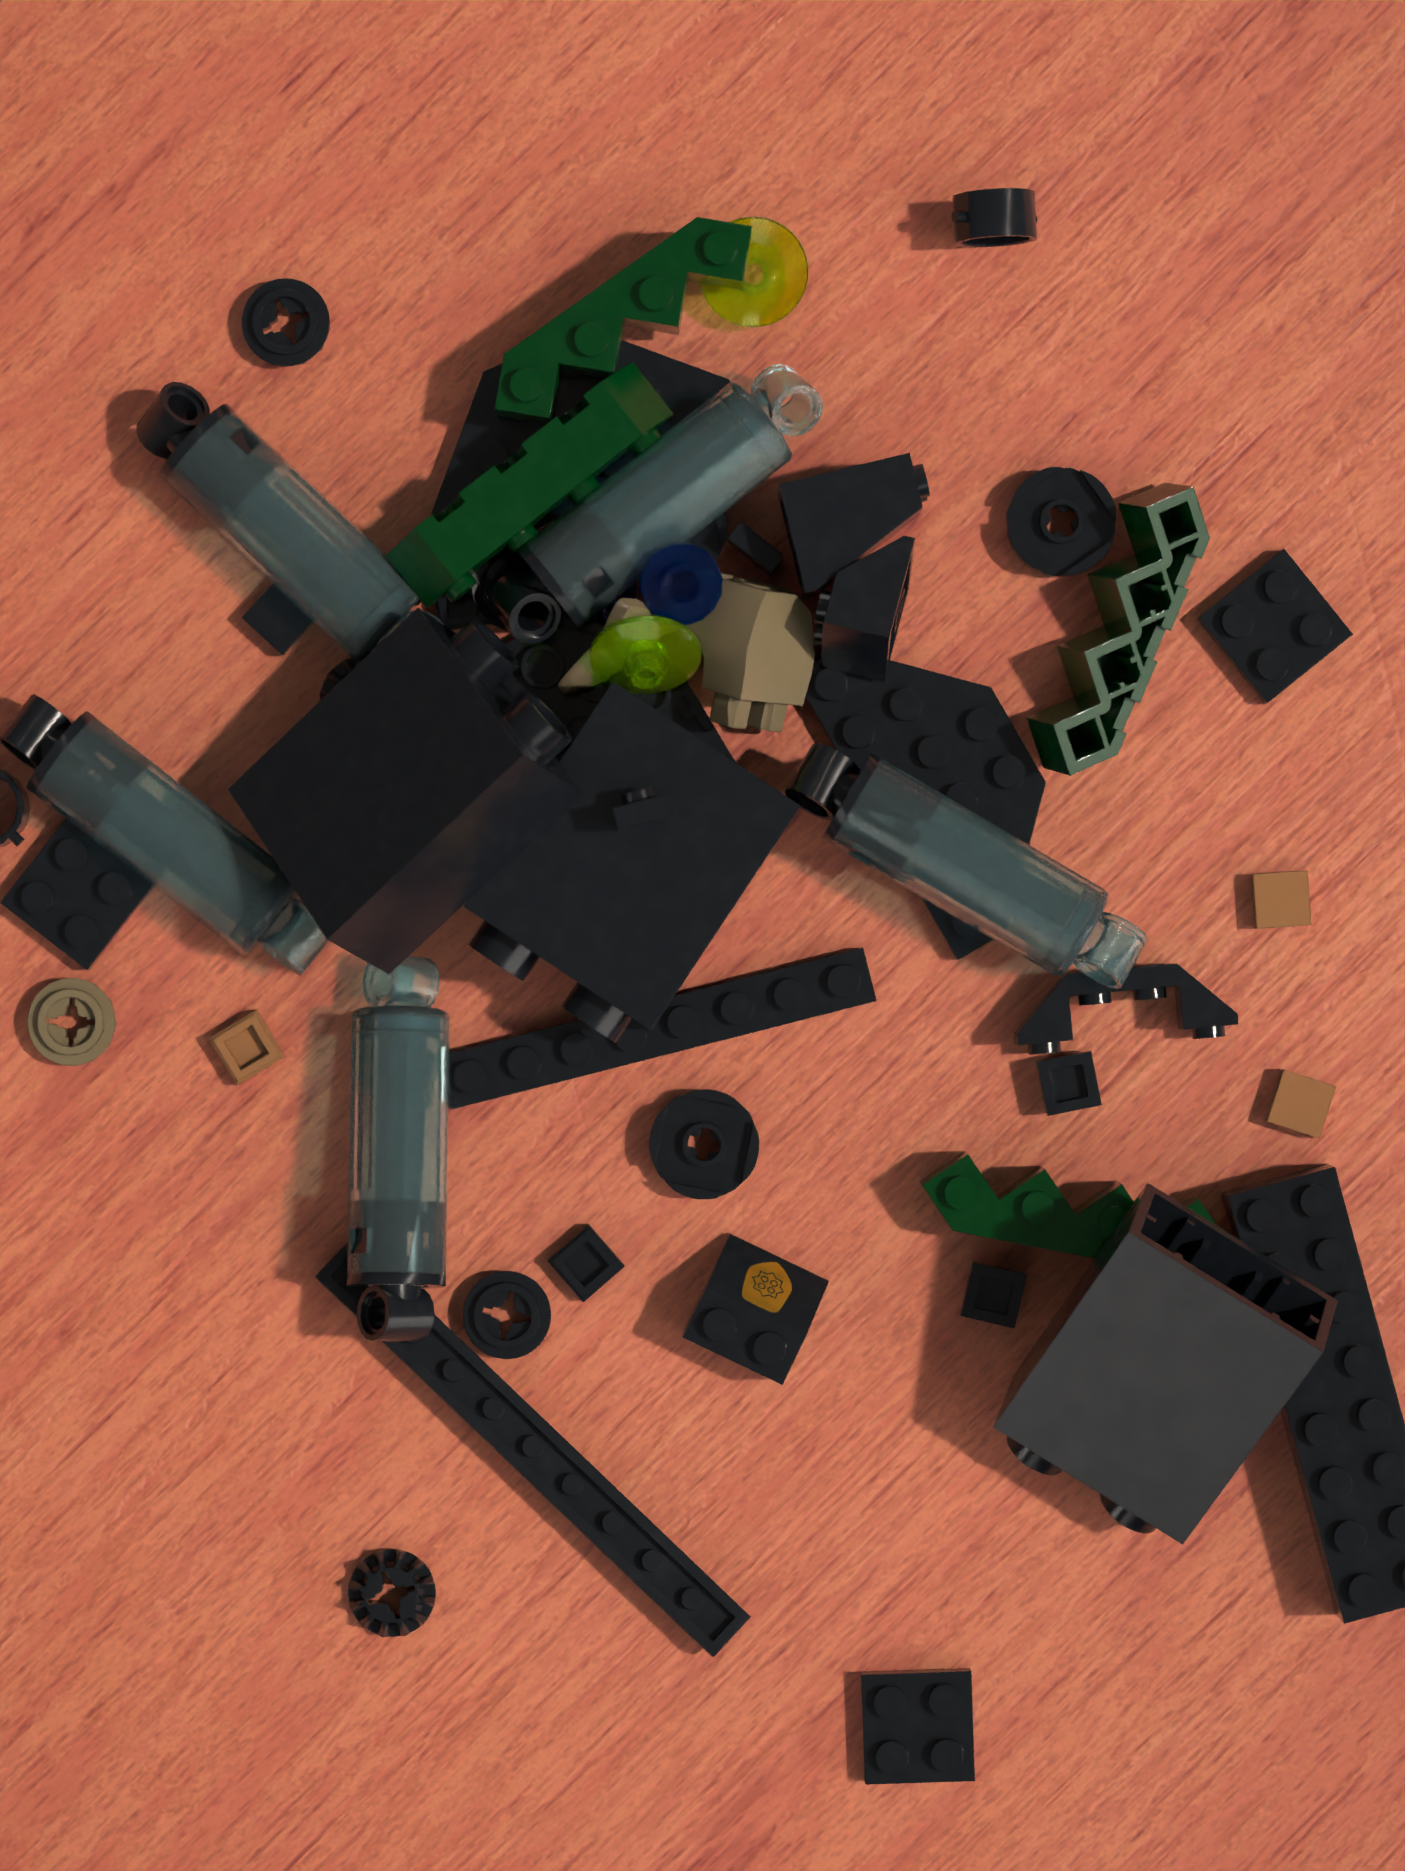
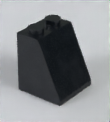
M910 453L779 484L778 498L803 600L817 596L835 581L838 571L868 556L918 517L923 508L922 502L927 501L930 492L923 464L913 466Z

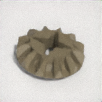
M78 978L60 979L45 986L34 998L27 1020L29 1035L36 1049L52 1062L67 1066L82 1065L99 1057L110 1046L117 1024L112 1001L96 984ZM73 997L75 998L78 1015L87 1017V1020H95V1025H87V1027L78 1029L73 1046H70L71 1037H68L67 1028L58 1027V1024H49V1019H57L58 1016L67 1015L69 1006H72Z

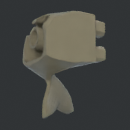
M688 568L673 582L651 612L647 605L638 599L620 598L611 611L599 640L573 665L558 684V688L564 695H572L591 689L639 657L662 636L684 630L690 632L700 644L704 658L702 688L715 692L709 720L731 728L746 729L748 725L762 730L782 732L787 706H803L811 679L815 659L812 614L799 594L790 592L788 588L771 583L766 584L738 578L735 575Z

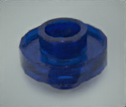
M673 542L659 547L647 558L640 572L639 589L645 605L658 619L671 625H690L703 620L715 609L722 595V576L718 564L705 549L688 542Z

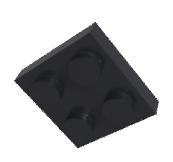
M1285 549L1281 550L1197 618L1199 623L1265 704L1270 702L1353 635Z
M67 816L7 893L1 904L86 970H90L157 883L72 817Z
M970 1668L861 1672L865 1785L975 1781L972 1675Z

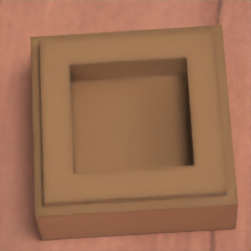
M1308 870L1251 874L1255 929L1312 925Z
M258 1010L253 1011L209 1038L237 1085L286 1057Z
M1282 1069L1265 1121L1320 1138L1336 1086Z

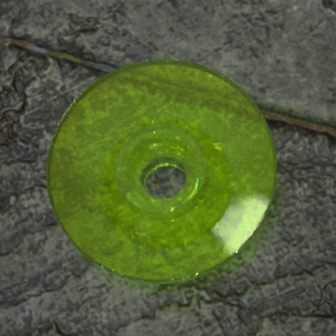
M744 217L733 220L730 223L752 226L747 267L750 265L760 267L764 273L763 280L755 285L748 284L744 280L743 290L699 283L702 294L714 312L730 323L752 328L774 324L788 316L797 307L804 295L808 281V262L805 251L796 236L776 221L763 217Z
M635 616L614 622L595 637L590 648V664L595 675L608 686L614 681L630 693L635 694L659 693L673 689L690 679L697 671L701 662V646L696 635L682 623L660 616Z

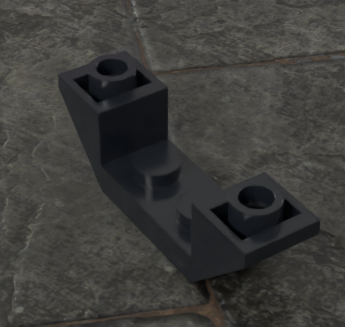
M1177 963L1065 973L1061 975L1015 1031L1014 1041L1015 1045L1018 1046L1028 1045V1055L1061 1052L1060 1041L1073 1040L1069 996L1078 995L1079 1006L1112 1003L1111 992L1133 990L1134 1000L1167 997L1166 987L1174 986L1178 1029H1192L1193 1039L1226 1036L1225 1025L1238 1024V1014Z

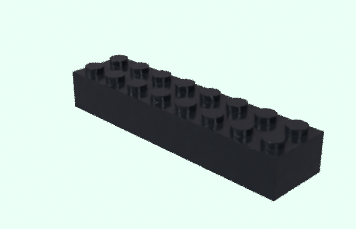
M1324 1164L1221 1192L1233 1236L1338 1300L1324 1352L1281 1410L1335 1613L1345 1624L1404 1608L1405 1423L1336 1169L1332 1165Z

